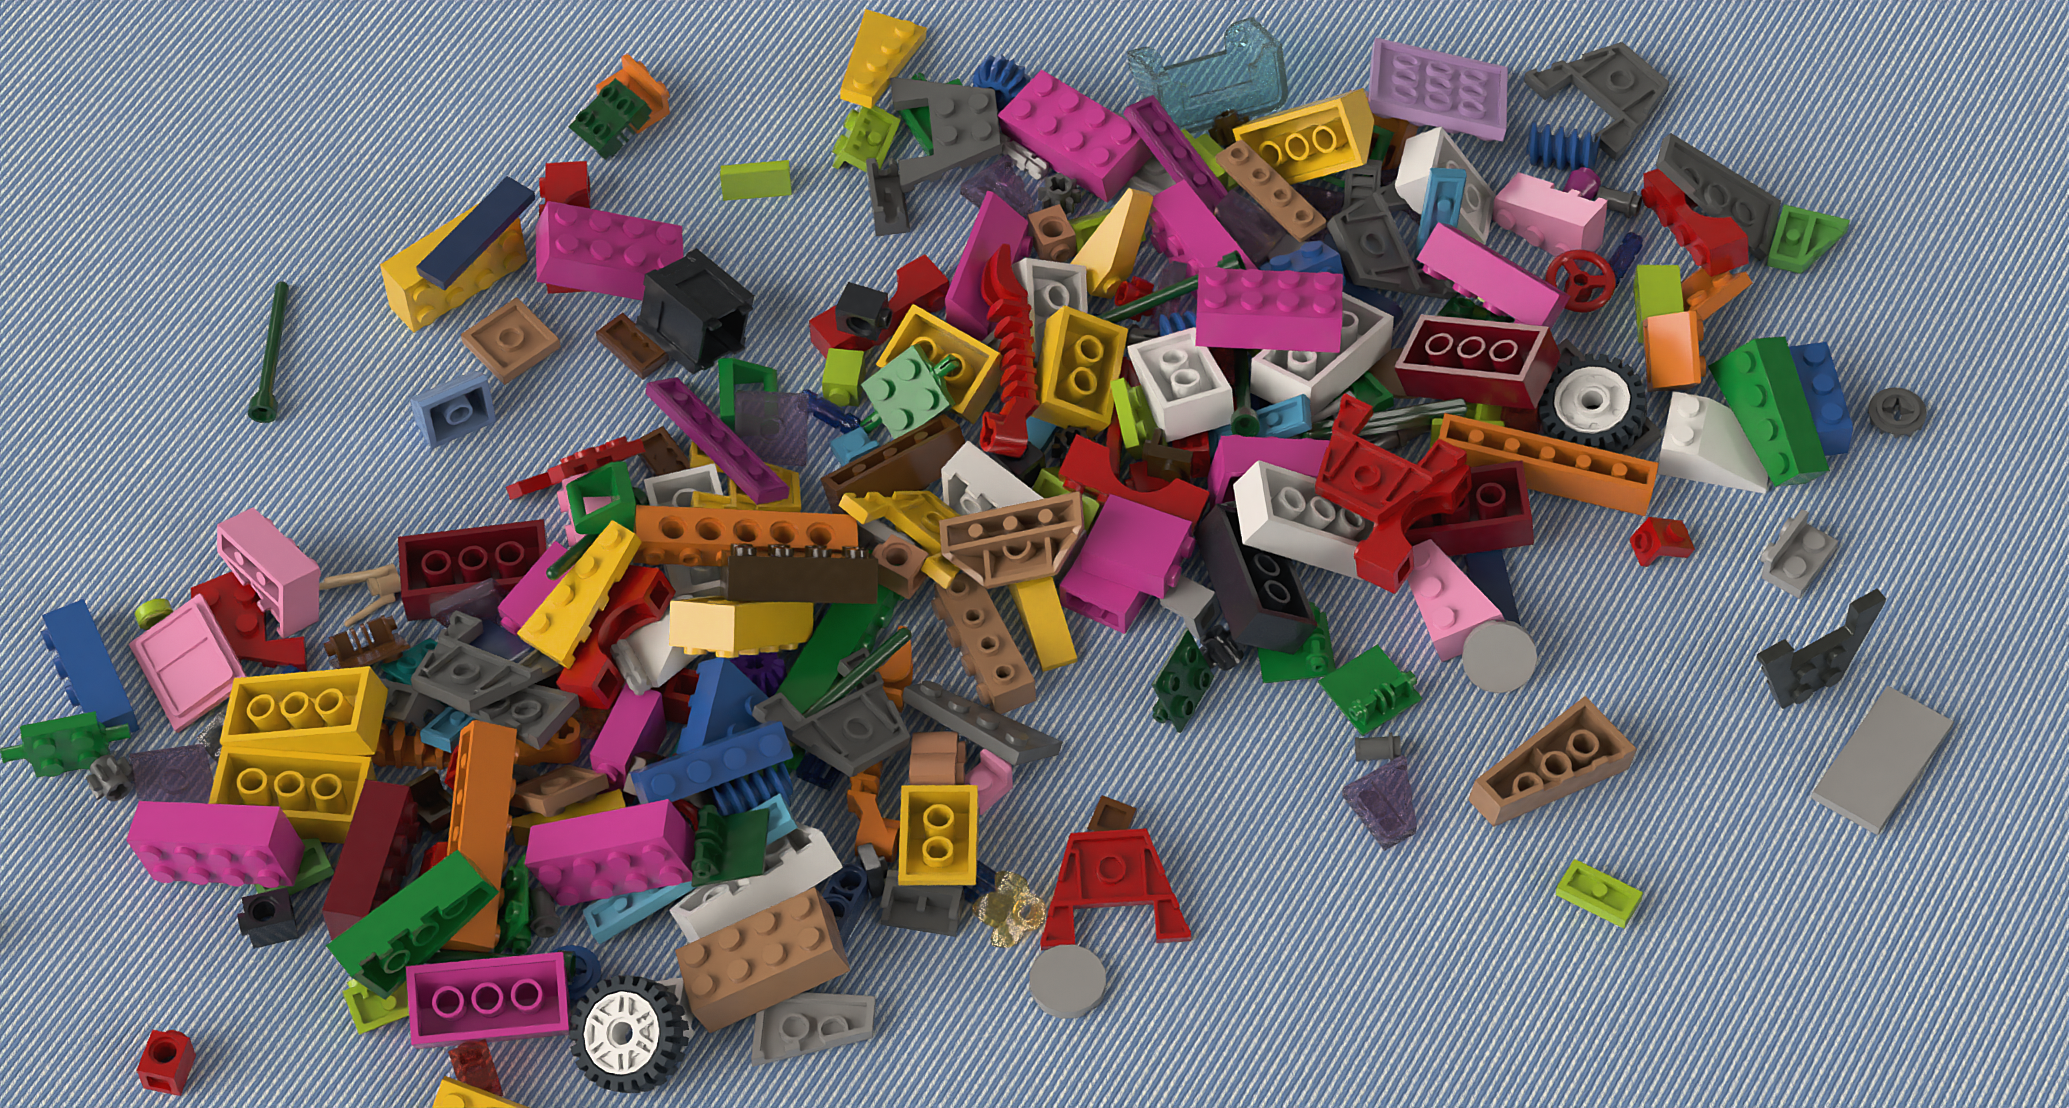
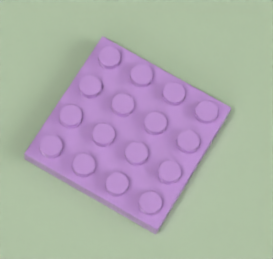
M1375 37L1371 55L1368 103L1371 112L1381 118H1399L1407 120L1416 126H1442L1448 133L1457 134L1462 132L1475 135L1483 141L1498 140L1503 142L1507 124L1508 67Z

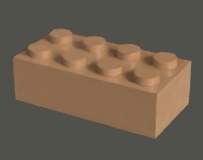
M815 887L675 950L691 1012L709 1033H713L851 971L833 909Z

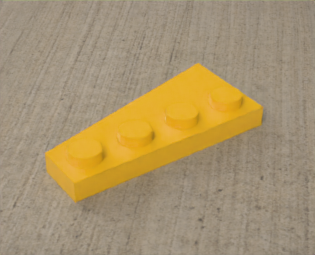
M865 9L841 85L840 99L871 109L891 84L890 78L897 77L925 41L927 28L916 25L908 20H900Z
M612 520L517 632L519 637L546 656L570 669L576 659L572 655L579 642L585 643L592 631L589 627L591 620L597 610H604L610 599L608 591L611 585L621 580L642 541L639 537Z

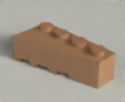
M1584 696L1478 777L1474 782L1468 800L1495 827L1628 770L1637 748Z

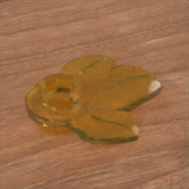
M1003 870L997 871L995 874L996 892H989L979 897L973 904L972 911L979 921L994 927L991 933V945L999 948H1009L1018 944L1026 932L1034 931L1043 924L1046 918V905L1038 895L1030 892L1028 882L1024 877L1014 872ZM1029 905L1031 913L1028 917L1023 918L1021 911L1024 906Z

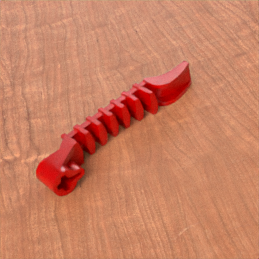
M1002 243L992 257L987 260L983 269L981 293L984 301L990 306L987 321L998 323L994 331V338L1002 339L998 348V352L1004 355L999 365L1000 371H1005L1000 380L1001 387H1005L1001 395V403L1006 404L999 414L984 412L982 416L983 427L980 433V446L986 452L1020 457L1024 453L1028 442L1026 420L1040 406L1039 401L1036 400V393L1039 389L1038 384H1035L1034 381L1037 369L1033 368V361L1036 355L1035 352H1032L1034 336H1031L1030 331L1033 322L1029 318L1032 308L1028 304V291L1021 286L1012 271L1010 245Z

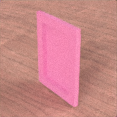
M200 593L129 643L135 658L174 731L177 733L229 698L234 678L247 677L204 596Z

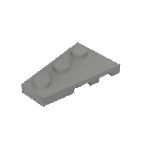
M802 992L757 1012L751 1055L752 1067L873 1038L876 997Z

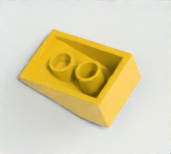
M901 785L898 885H976L979 844L978 785Z

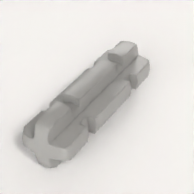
M1000 132L1002 153L998 155L1004 154L1003 158L1024 172L1029 170L1028 174L1036 180H1042L1049 172V163L1040 157L1035 159L1036 155L1014 140L1010 142L1011 138Z
M619 639L617 644L611 645L610 653L613 659H615L624 679H627L629 688L634 691L635 695L641 696L645 691L650 690L652 682L646 676V672L638 657L635 656L632 646L624 639Z

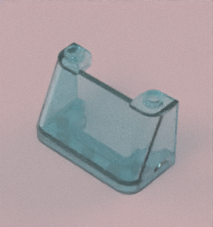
M1254 17L1236 21L1226 29L1224 34L1225 50L1164 67L1161 55L1152 47H1141L1127 51L1129 69L1143 98L1154 95L1180 130L1185 129L1190 134L1213 128L1212 124H1215L1213 117L1223 111L1237 109L1238 114H1242V116L1248 115L1249 118L1280 109L1288 98L1283 46Z

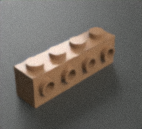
M965 572L958 574L947 589L935 583V599L931 600L932 609L939 621L944 619L948 627L946 628V634L952 648L959 647L963 655L961 656V662L968 677L974 676L978 683L976 691L981 703L984 706L989 704L992 711L1004 714L1036 701L1035 680L986 588Z

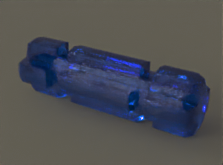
M1629 232L1621 241L1623 244L1618 246L1608 262L1615 275V289L1620 283V278L1624 277L1634 261V255H1637L1643 246L1642 236L1636 235L1634 232Z
M809 389L803 390L797 398L800 409L807 413L814 412V417L835 429L840 427V432L844 434L861 427L859 417L850 412L845 414V409L824 397L818 399V394Z

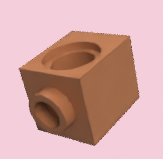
M1060 204L1027 215L1029 236L1033 237V247L1040 260L1061 263L1076 256V234Z
M891 534L884 544L877 545L872 552V555L878 558V583L909 600L928 577L921 568L926 558L929 557V553L894 534Z

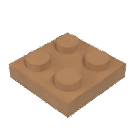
M518 297L461 334L462 343L504 385L561 348L559 338Z
M567 764L517 785L509 805L522 808L525 812H537L543 814L544 817H551L563 813L565 806L572 803H585L597 798L596 793L610 787L606 773H595L593 770Z

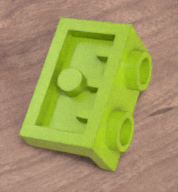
M876 105L871 109L860 106L857 111L852 108L843 123V127L847 131L845 135L841 134L832 149V153L836 154L832 167L839 169L842 163L846 161L867 173L866 159L876 158L878 167L881 169L901 119Z
M1124 378L1110 381L1125 449L1135 460L1141 459L1145 440H1152L1154 430L1158 426L1154 421L1141 385L1131 387ZM1163 437V446L1169 447L1168 442Z
M355 979L348 981L349 988L342 991L358 1035L409 1016L407 980L386 1000Z

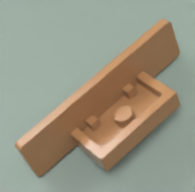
M1243 140L1235 142L1215 156L1216 163L1298 242L1307 240L1327 226L1326 219Z

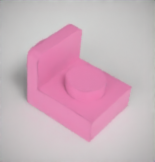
M985 748L980 751L981 762L965 775V785H978L979 815H982L1013 788L1012 765Z

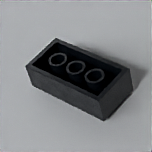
M1216 504L1193 533L1234 642L1294 655L1318 625L1292 559L1243 544L1237 508Z

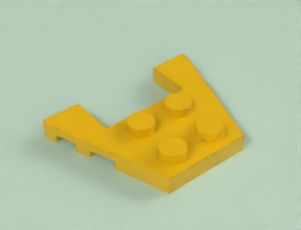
M693 441L691 442L689 451L690 468L715 463ZM764 462L790 487L788 499L757 505L727 475L728 496L693 491L691 508L800 512L799 473ZM715 463L717 472L725 473V472Z
M894 491L892 497H884L878 492H867L865 498H855L854 492L843 495L838 506L861 524L885 517L895 525V529L898 532L906 534L922 546V550L931 556L926 558L921 570L943 588H949L961 569L942 555L939 520L961 516L959 513L930 491Z

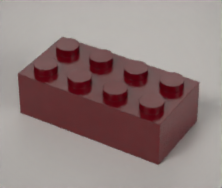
M1421 314L1394 369L1407 396L1440 400L1463 398L1468 403L1535 410L1561 354L1552 332L1547 326Z
M1523 460L1470 467L1472 488L1453 514L1437 513L1422 517L1410 526L1404 536L1412 546L1431 539L1447 556L1534 545L1533 521Z
M544 519L399 536L398 553L401 598L407 622L449 617L456 610L465 614L498 611L497 607L549 548Z
M365 779L322 909L331 941L402 890L400 886L403 877H408L411 872L413 862L411 852L413 846L420 843L423 833V823L418 820L417 816L418 804L413 801L410 786Z

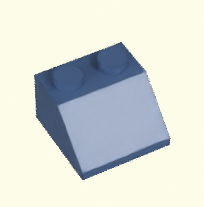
M475 370L465 375L456 376L451 381L432 389L423 390L418 395L410 398L414 419L431 449L497 422L488 379L485 374Z

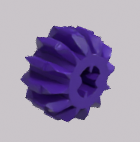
M759 652L758 655L739 654V657L730 660L768 698L776 694L787 676L784 660L779 659L776 652Z

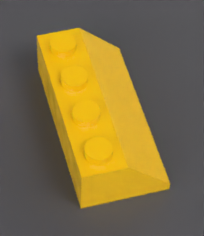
M1360 88L1256 118L1232 130L1236 142L1239 140L1246 142L1289 185L1366 164L1374 118L1364 89Z

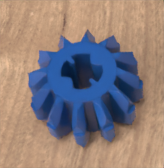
M1000 54L997 58L989 55L981 65H978L972 80L973 87L995 89L997 109L1001 112L1030 82L1031 77L1024 73V66H1018L1015 64L1014 59L1006 60Z

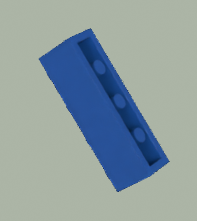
M81 599L43 614L42 617L47 629L40 632L48 652L56 650L59 656L52 660L60 679L62 680L67 677L71 685L66 686L65 690L72 707L80 705L83 713L96 711L99 721L106 728L128 723L131 733L140 730L132 706L85 600Z
M768 721L631 771L630 775L640 804L666 799L673 802L793 758V754L782 722Z

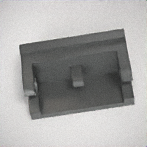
M876 158L866 159L868 187L876 236L910 232L905 193H902L897 161L893 158H890V167L886 170L879 169Z
M380 679L388 689L382 721L388 719L407 724L410 723L418 730H422L428 725L423 721V714L426 710L434 715H439L446 708L436 699L414 691L411 685Z
M888 870L881 901V908H883L881 925L957 937L965 903L964 885H898V871Z

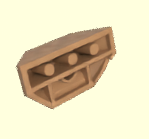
M1074 492L939 520L942 555L986 589L1057 575L1085 528L1082 494Z

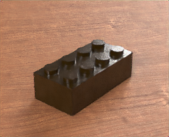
M731 543L730 550H721L720 595L727 601L877 604L878 558L870 554L868 549H864V546H842V552H832V549L827 548L826 545H805V551H794V548L787 544H768V551L757 550V547H753V544Z

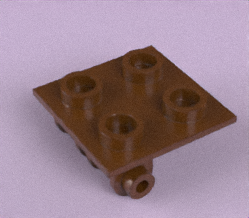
M381 615L367 622L374 642L371 641L363 623L359 625L367 645L361 647L353 627L349 631L356 649L353 648L347 631L328 637L329 641L323 643L328 657L333 655L336 657L329 660V664L334 669L367 667L382 660V663H389L403 656L402 651L411 647L398 633L392 634L393 630L398 629L392 615L389 617Z

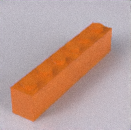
M1444 413L1439 439L1467 451V461L1465 464L1470 467L1523 460L1527 489L1646 516L1659 465L1657 462Z
M473 720L460 731L447 856L458 849L479 867L500 893L440 949L489 952L494 949L499 941L500 925L497 924V915L504 900V888L501 887V878L508 863V852L504 851L505 840L512 826V816L508 814L509 802L513 798L516 789V780L512 778L513 765L516 763L520 751V745L516 742L517 729Z

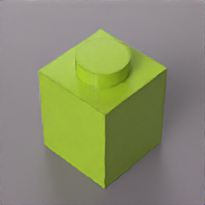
M829 348L822 378L824 403L839 407H859L863 389L861 384L864 382L866 374L864 351Z

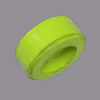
M158 598L140 605L134 615L139 627L143 630H149L170 615L173 609L167 599Z

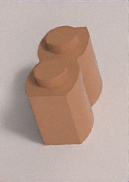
M955 731L913 732L909 763L910 785H965L964 764L967 762L966 741H959V733Z

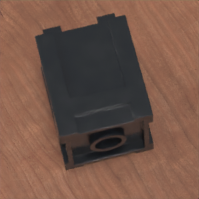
M696 248L686 253L685 257L659 270L654 269L645 274L643 282L645 290L641 312L637 316L636 328L692 375L714 366V361L731 352L735 355L745 350L746 337L744 334L749 312L753 310L752 306L755 295L699 249Z

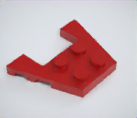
M1344 393L1341 397L1337 419L1335 418L1329 446L1326 447L1316 479L1315 493L1376 524H1380L1467 461V451L1439 438L1421 462L1416 465L1358 437V434L1373 416V406Z
M626 436L606 442L603 445L590 447L560 459L561 464L547 469L548 472L506 486L509 499L513 500L561 483L562 480L575 475L592 472L610 462H621L646 451L641 438L628 442Z
M232 571L191 588V599L199 593L204 596L240 663L242 660L261 662L263 667L276 668L277 665L293 667V671L308 672L304 636L267 641L266 612L263 613L257 605L261 598L250 584L243 586Z
M1147 828L1070 833L1044 932L1040 940L1041 950H1048L1058 945H1075L1074 909L1153 905L1156 943L1191 941V931L1185 922L1180 905L1167 880L1165 870Z

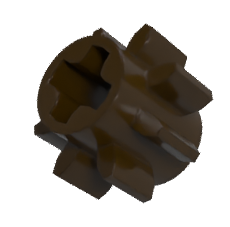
M1237 109L1223 111L1213 117L1215 124H1212L1213 128L1208 129V132L1217 144L1226 149L1236 142L1232 129L1249 122V116L1238 114Z

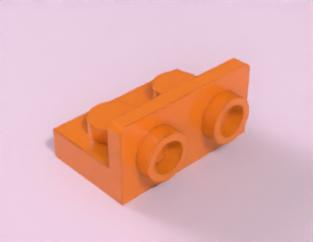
M626 53L621 57L623 69L597 84L596 91L597 95H599L601 89L616 78L648 104L652 109V113L649 115L651 119L639 130L631 123L628 124L638 134L670 114L668 103L670 94L661 81L656 82L649 75L646 66L641 61L636 62Z
M1700 267L1681 282L1684 312L1696 311L1697 320L1702 319L1704 321L1753 283L1746 271L1735 274L1727 271L1710 277Z

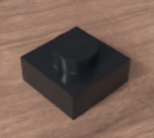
M872 843L857 846L860 865L867 874L868 889L872 899L883 896L884 879L887 878L889 870L884 855L877 857Z

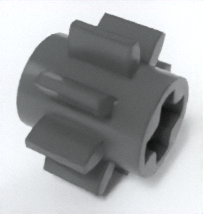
M1060 173L1051 177H1045V187L1038 188V200L1042 201V210L1060 204L1065 215L1068 213L1073 214L1074 203H1081V190L1077 189V180L1075 178L1070 179Z
M104 755L96 759L89 769L91 775L86 777L89 788L96 799L99 800L106 796L109 801H118L126 797L132 790L131 781L136 779L127 759L123 756L116 760L112 755Z

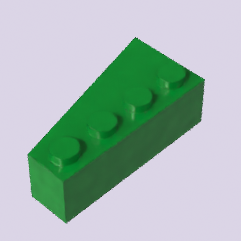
M1785 336L1755 338L1708 365L1710 372L1775 487L1806 484L1830 471Z
M457 849L332 940L326 947L353 979L386 1000L407 980L406 966L423 965L500 892L479 867Z

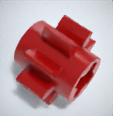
M1133 276L1131 283L1123 281L1116 291L1115 305L1120 307L1153 293L1154 284L1137 276ZM1156 307L1128 319L1140 322L1142 315L1150 317Z

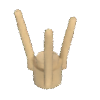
M393 563L372 570L326 577L324 582L319 583V590H326L367 582L371 595L380 596L378 600L344 622L346 627L352 626L380 607L396 602L394 593L401 591V583Z

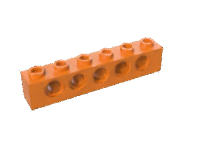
M636 505L634 533L642 543L633 557V563H646L648 565L673 564L687 567H721V550H730L731 543L753 544V547H757V550L768 551V544H787L794 548V551H805V545H826L827 548L832 549V552H842V546H858L857 520L848 514Z

